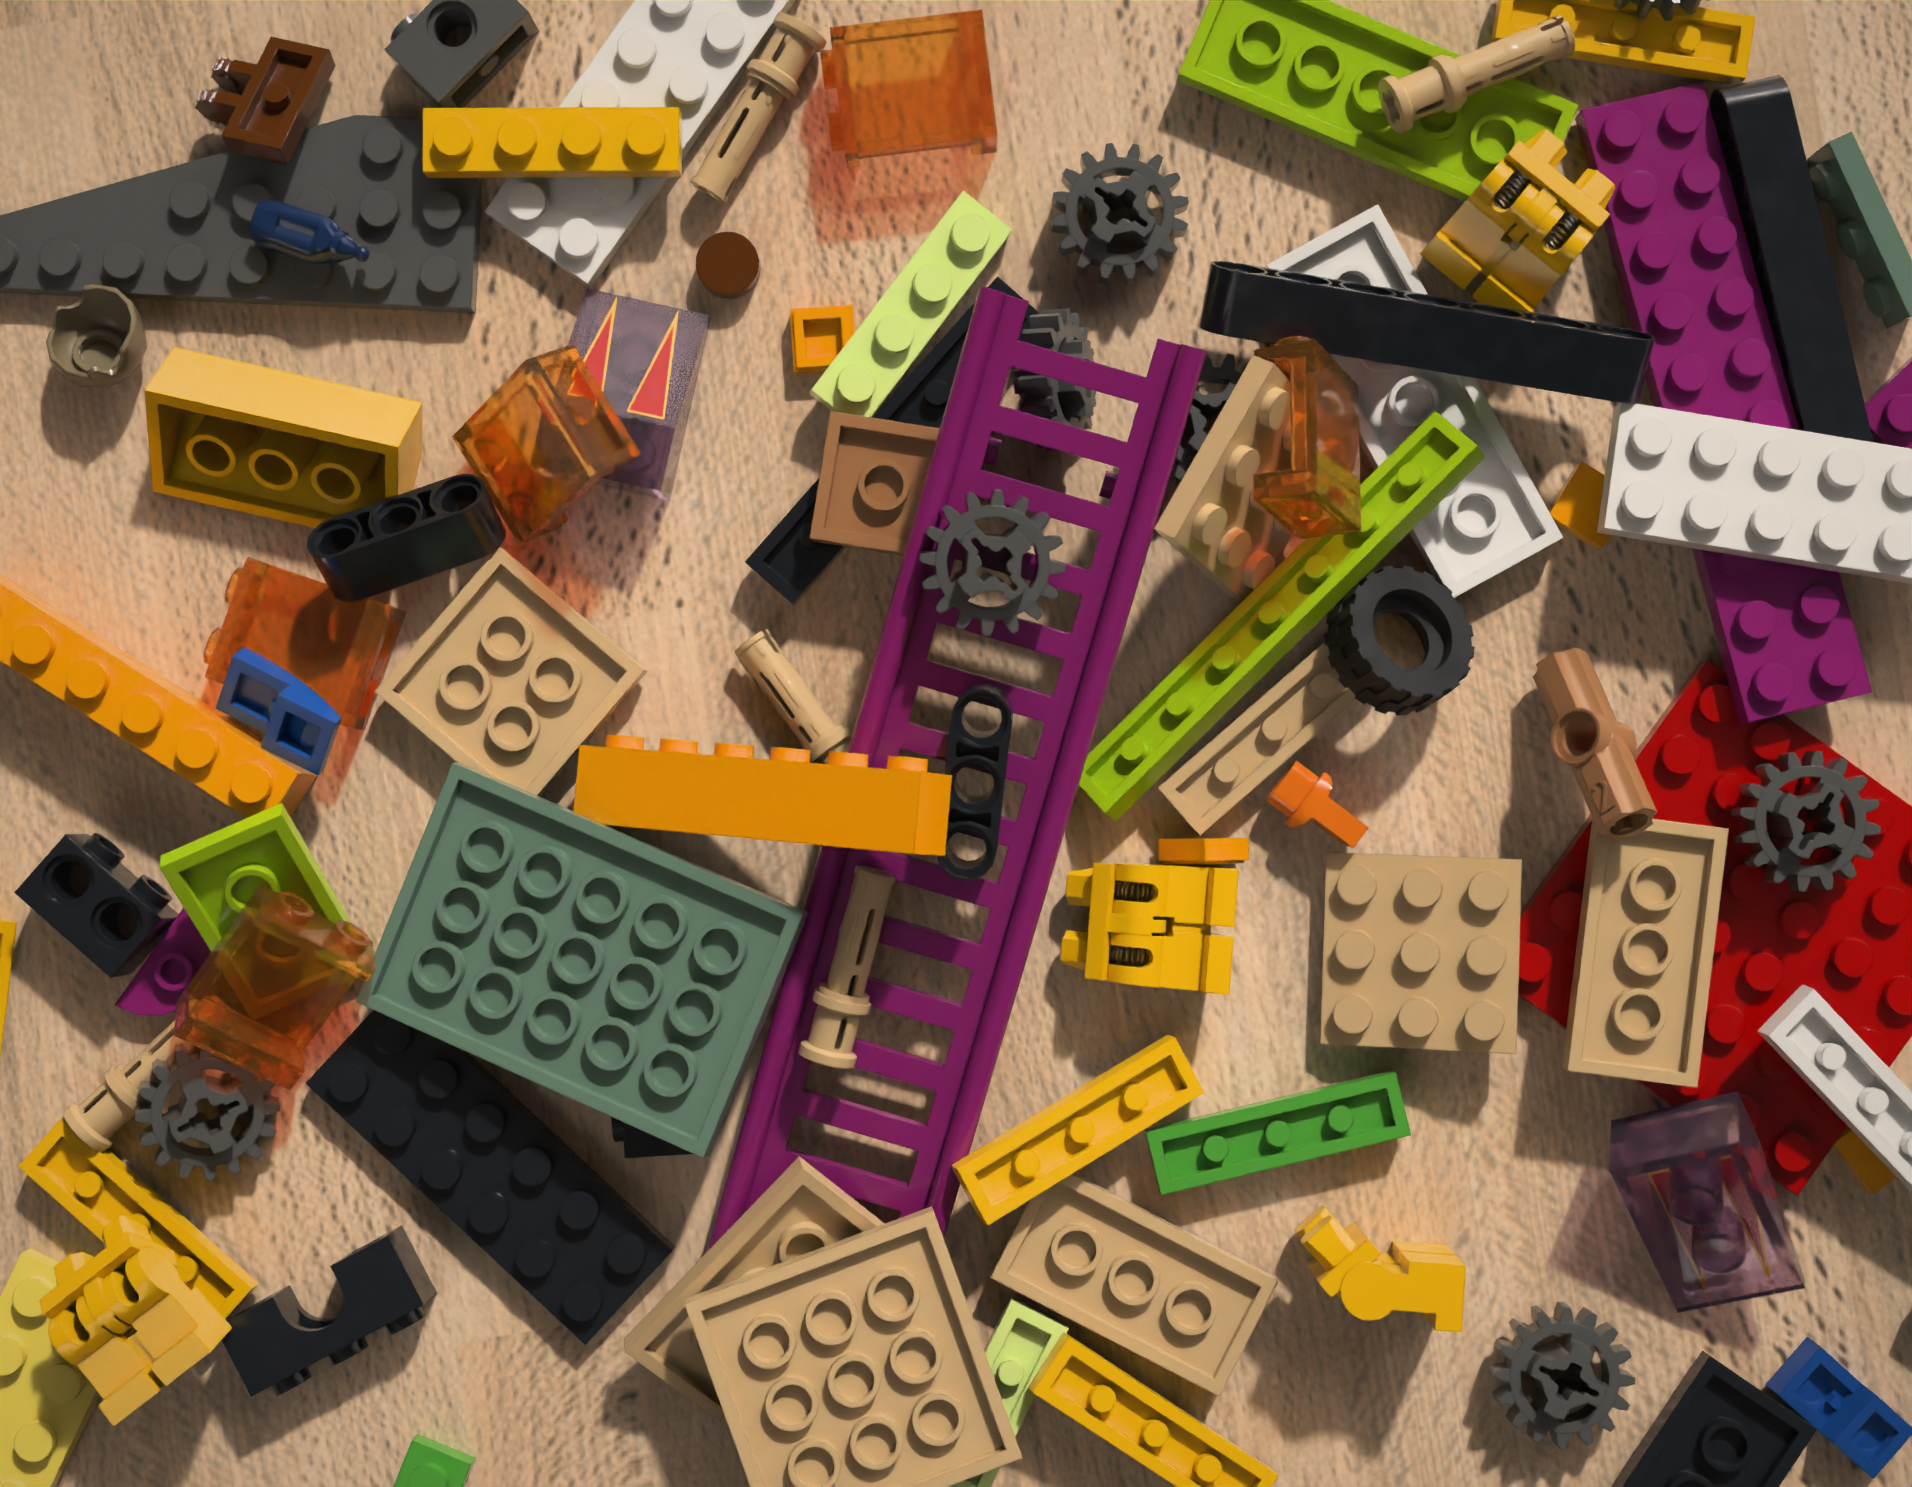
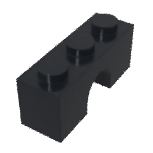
M402 1225L345 1255L330 1266L340 1284L343 1295L342 1308L337 1317L323 1319L309 1314L302 1308L289 1285L226 1320L233 1328L225 1335L222 1342L251 1397L271 1386L276 1396L281 1395L311 1378L312 1375L308 1366L329 1356L333 1365H337L369 1346L364 1336L385 1325L390 1335H393L426 1316L421 1306L430 1300L437 1291Z

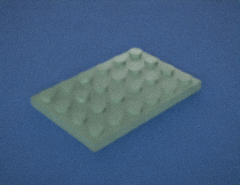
M452 762L356 1002L705 1158L712 1152L809 912L467 765Z

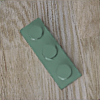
M1849 132L1829 141L1808 158L1811 165L1810 177L1816 195L1823 202H1828L1838 223L1836 235L1842 251L1848 258L1855 260L1865 281L1863 284V295L1869 309L1873 314L1882 318L1886 329L1912 318V259L1853 133Z

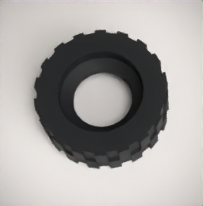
M1404 565L1400 568H1393V566L1382 567L1376 573L1373 571L1362 579L1335 605V609L1328 614L1326 620L1328 631L1324 634V639L1330 654L1328 660L1331 668H1335L1340 677L1338 680L1344 688L1348 687L1356 695L1354 698L1362 704L1367 703L1375 707V711L1384 714L1394 712L1396 716L1408 715L1414 710L1417 713L1426 709L1459 686L1458 682L1464 679L1470 670L1468 665L1470 660L1474 658L1475 647L1472 646L1471 637L1474 636L1472 626L1466 620L1464 615L1466 611L1461 602L1457 603L1451 595L1453 592L1445 584L1441 585L1435 581L1434 576L1425 571L1420 573L1415 571L1414 567ZM1386 612H1394L1404 618L1415 629L1421 639L1425 652V657L1418 667L1403 669L1383 652L1377 642L1373 629L1379 615Z

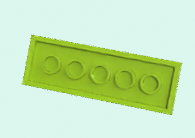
M1209 0L1176 80L1464 202L1496 165L1506 157L1519 140L1525 144L1542 129H1547L1564 142L1579 106L1562 97L1512 78L1468 96L1466 103L1458 111L1450 114L1441 110L1413 122V127L1410 131L1403 134L1396 133L1382 110L1378 93L1379 81L1389 75L1399 79L1426 68L1430 58L1438 55L1451 56L1453 59L1461 55L1330 0Z

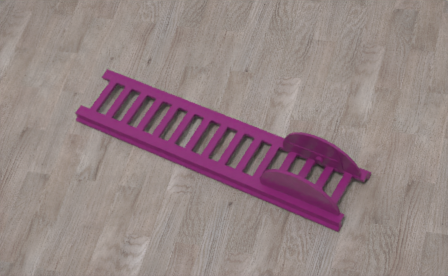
M980 286L848 753L869 755L868 767L883 769L887 768V757L899 756L901 748L946 761L949 733L909 722L919 686L959 697L965 688L975 683L988 682L998 685L1008 694L1013 704V713L1045 722L1034 758L1009 751L1006 779L1026 784L1017 819L1014 820L1001 816L998 844L1007 846L1008 849L998 882L983 877L962 881L951 877L939 864L901 853L821 845L803 908L809 914L785 971L706 1253L799 1156L849 1196L901 1211L899 1218L932 1206L943 1238L945 1237L960 1182L951 1165L970 1153L1207 351L1158 338L1147 376L1143 377L1019 341L1029 301ZM1012 367L1138 403L1128 441L1125 442L1002 406ZM994 433H1001L1118 467V474L1106 471L1099 496L1110 499L1109 506L985 471L986 463L996 465L1002 440L993 438ZM992 489H1000L1003 492L1004 504L1009 506L1021 495L1029 499L1027 509L1029 512L1036 514L1046 512L1050 518L1101 532L1090 570L1058 561L1066 565L1065 572L1049 574L1047 583L1054 588L1082 596L1071 633L1018 618V632L1011 633L1004 625L1003 620L995 621L991 636H985L1063 659L1053 696L927 659L937 623L957 629L960 628L955 625L958 611L955 606L942 613H939L934 608L935 602L943 594L941 589H924L922 587L921 580L934 573V566L920 562L918 560V553L935 550L937 542L924 532L926 527L933 526L942 530L945 528L948 522L941 510L945 504L955 509L958 513L965 511V493L972 491L976 496L989 500ZM955 538L951 543L947 557L949 578L955 561H962L963 548ZM972 538V544L979 551L977 555L981 558V567L1004 573L1005 569L1000 561L1007 554L1006 550L1002 548L1000 551L994 552L986 546L983 547ZM1026 552L1022 556L1021 578L1031 581L1035 570V554ZM973 617L971 622L963 629L964 631L984 636L981 633L979 619ZM985 698L973 700L974 702L999 709L992 700ZM977 764L966 766L967 768L991 774L985 767ZM969 830L959 832L962 834L983 839L976 832H972ZM857 865L873 867L892 873L897 877V882L990 908L980 943L890 916H884L878 943L972 970L962 1003L873 977H868L864 993L869 995L871 1007L954 1031L945 1064L855 1038L852 1050L857 1056L855 1068L936 1091L927 1124L804 1088L811 1060L801 1056L798 1050L800 1042L808 1040L817 1004L812 1000L814 989L818 988L820 983L827 982L839 937L840 926L844 918L855 876L854 869ZM800 1116L919 1151L910 1183L787 1148L795 1117Z

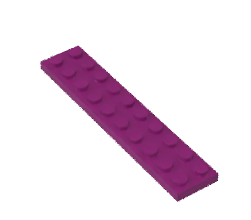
M1703 82L1581 110L1575 117L1588 168L1598 170L1615 184V190L1605 208L1610 215L1603 224L1631 327L1633 330L1655 337L1645 377L1653 406L1799 430ZM1692 548L1740 725L1872 692L1839 572Z

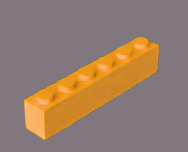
M0 573L1 662L246 818L280 803L284 805L289 816L292 817L318 775L262 748L263 739Z
M606 734L605 747L579 745L573 811L604 825L945 856L952 775L927 772L928 759L888 756L887 768L883 769L868 767L869 755L829 751L828 764L810 763L811 750L771 747L770 760L753 758L754 746L729 743H715L714 755L698 754L699 742L660 738L659 751L644 750L645 738L610 734Z

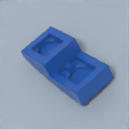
M243 647L232 656L216 705V709L264 732L262 748L316 775L324 771L342 719L323 698L306 684L280 666L246 647Z
M1809 1337L1805 1338L1765 1384L1873 1479L1912 1435V1427L1875 1393L1861 1384Z

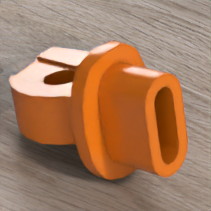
M1297 760L1289 766L1265 800L1287 816L1283 823L1287 827L1295 828L1312 821L1331 837L1342 844H1347L1351 848L1356 846L1368 830L1365 824L1329 798L1332 790L1331 776L1327 772L1322 771L1317 776Z

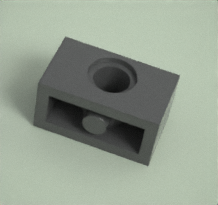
M432 0L419 15L417 13L410 14L396 26L391 35V43L384 50L398 69L439 108H464L539 30L529 11L517 0ZM459 25L472 27L471 36L464 44L457 47L444 45L445 37L452 28Z

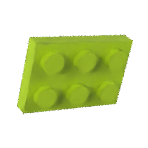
M282 803L160 856L159 868L252 1018L370 967V954Z

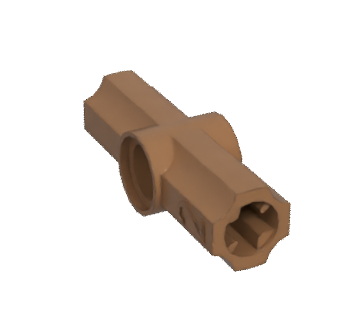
M1574 647L1567 651L1552 652L1536 664L1537 672L1533 676L1553 724L1550 738L1552 752L1558 760L1571 766L1600 837L1614 841L1626 836H1636L1653 825L1652 819L1656 815L1657 810L1634 760L1637 750L1635 734L1629 726L1617 721L1586 651Z

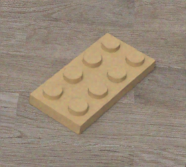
M1592 818L1562 1069L1572 1072L1697 1088L1729 829L1652 819L1653 825L1636 836H1626L1611 841L1600 837Z
M799 1156L624 1338L625 1353L718 1421L722 1422L725 1419V1415L684 1304L685 1299L885 1223Z
M1075 1173L1026 1202L990 1272L991 1279L1219 1397L1278 1283V1280L1273 1275Z

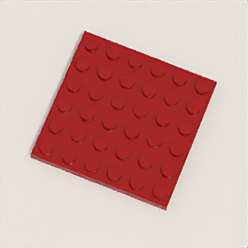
M1703 660L1699 662L1640 744L1634 758L1657 810L1653 819L1729 829L1698 1087L1636 1081L1735 1153L1749 1150L1751 1164L1787 1191L1798 1196L1844 1132L1847 1125L1757 1031L1801 985H1805L1815 989L1888 1067L1891 1066L1912 1036V806L1848 761L1847 770L1843 777L1849 778L1864 775L1868 782L1858 792L1861 799H1878L1880 805L1873 811L1866 813V822L1881 826L1880 834L1865 835L1862 842L1874 853L1872 858L1859 859L1853 857L1850 861L1855 868L1857 876L1853 879H1842L1832 873L1833 889L1817 890L1811 880L1806 892L1789 890L1787 877L1780 884H1770L1764 881L1768 865L1764 864L1758 867L1747 866L1744 860L1753 850V847L1750 843H1734L1732 836L1746 829V822L1731 816V809L1747 807L1750 800L1738 790L1739 786L1743 783L1757 785L1761 783L1755 767L1759 764L1770 763L1779 770L1778 755L1782 753L1795 752L1801 762L1805 751H1822L1824 766L1831 759L1845 758L1784 714L1740 725L1726 672L1709 660ZM1802 777L1792 780L1779 790L1783 793L1798 794L1802 785L1809 784L1811 778ZM1840 803L1839 806L1844 820V813ZM1800 810L1797 818L1805 823L1803 832H1811L1814 825L1806 819L1808 810ZM1591 814L1522 908L1520 915L1518 996L1565 1030L1567 1028L1592 824ZM1766 818L1767 832L1770 840H1772V832L1768 818ZM1816 848L1811 853L1809 859H1802L1800 864L1816 863L1826 858L1832 852L1828 849Z

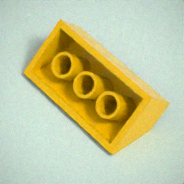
M177 347L172 349L144 390L153 492L316 528L319 524L333 517L414 489L422 454V402Z

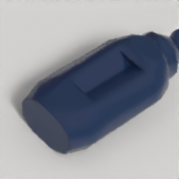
M260 201L254 210L250 222L249 237L259 246L312 264H326L331 261L341 263L354 257L358 261L364 262L368 260L370 255L367 247H357L349 233L342 231L339 225L331 218L281 201Z

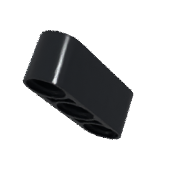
M460 474L333 517L312 530L307 538L306 547L334 597L340 601L354 602L481 559L493 553L502 545L506 538V529L481 478L473 474Z
M988 682L975 683L965 688L957 698L950 722L945 774L952 775L946 851L945 856H937V860L947 874L962 881L975 880L987 873L993 866L999 842L1013 722V704L1008 694L1002 688ZM978 698L992 700L1001 711L1002 720L1000 724L990 731L981 732L973 729L968 725L964 715L965 706L969 702ZM977 764L985 767L991 773L994 786L988 793L982 796H971L960 789L957 783V773L967 765ZM969 830L976 832L983 838L986 844V852L976 860L966 861L960 859L953 854L950 848V838L960 831Z

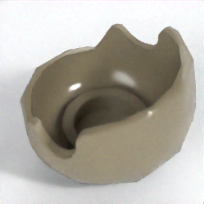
M95 284L85 285L82 288V296L76 303L70 306H57L55 308L52 330L49 332L46 340L51 364L72 384L81 387L112 386L125 380L136 371L147 349L143 321L133 302L117 288Z

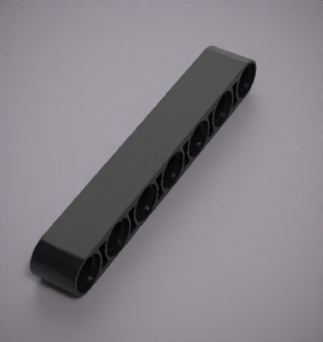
M1776 75L1715 89L1710 97V109L1799 430L1874 442L1789 87L1782 76Z
M1212 261L1210 264L1199 327L1207 332L1228 337L1631 404L1639 403L1655 341V337L1650 334L1623 327L1228 261Z

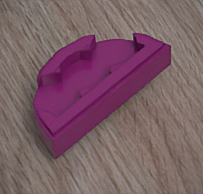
M184 907L117 1000L115 1006L136 1015L162 1016L191 1006L211 986L220 965Z

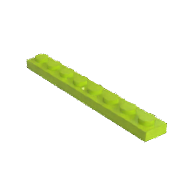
M1434 411L1087 755L1079 786L1106 815L1116 822L1485 458L1478 445L1438 412Z

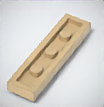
M1325 641L1156 787L1197 836H1201L1356 700L1354 698L1356 695L1348 687L1345 689L1338 680L1340 677L1335 668H1331L1328 660L1330 655L1329 649L1325 645Z

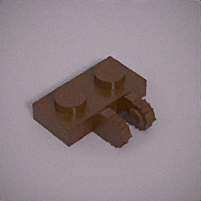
M271 36L257 64L235 59L231 61L229 58L223 59L222 57L220 60L217 59L212 68L211 78L214 79L219 87L232 93L220 90L216 92L213 89L208 90L207 88L205 91L201 90L196 100L195 109L211 122L222 123L226 126L221 136L229 152L288 165L336 65L329 49Z

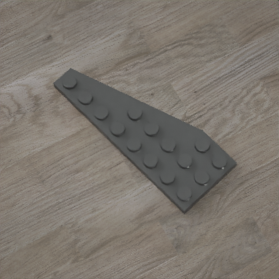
M353 115L305 129L288 165L226 151L0 215V293L82 296V288L85 285L95 284L117 288L128 299L476 313L483 178H428L423 173V118ZM277 200L327 216L335 221L342 231L349 233L357 247H367L370 251L369 258L364 262H360L354 257L341 263L331 261L326 264H312L261 247L250 239L248 234L254 210L260 201Z

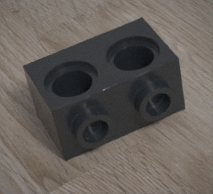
M93 833L92 836L89 834H65L14 893L110 978L132 974L156 947L178 916V913L168 905L172 897L155 880L146 875H141L138 879L120 862L125 858L123 852L104 836L98 833ZM78 862L86 867L90 876L88 889L81 896L73 891L69 881L70 872ZM125 904L135 911L138 918L137 929L130 938L124 936L119 931L116 922L117 914Z

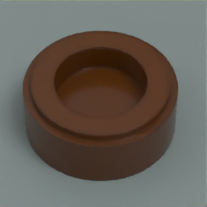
M735 232L714 234L703 242L696 256V270L702 284L710 293L724 299L741 297L751 291L759 279L761 270L759 256L754 245L741 234Z

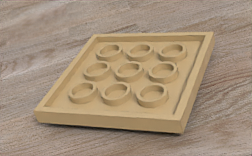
M932 1206L685 1299L684 1304L750 1487H949L1023 1458Z

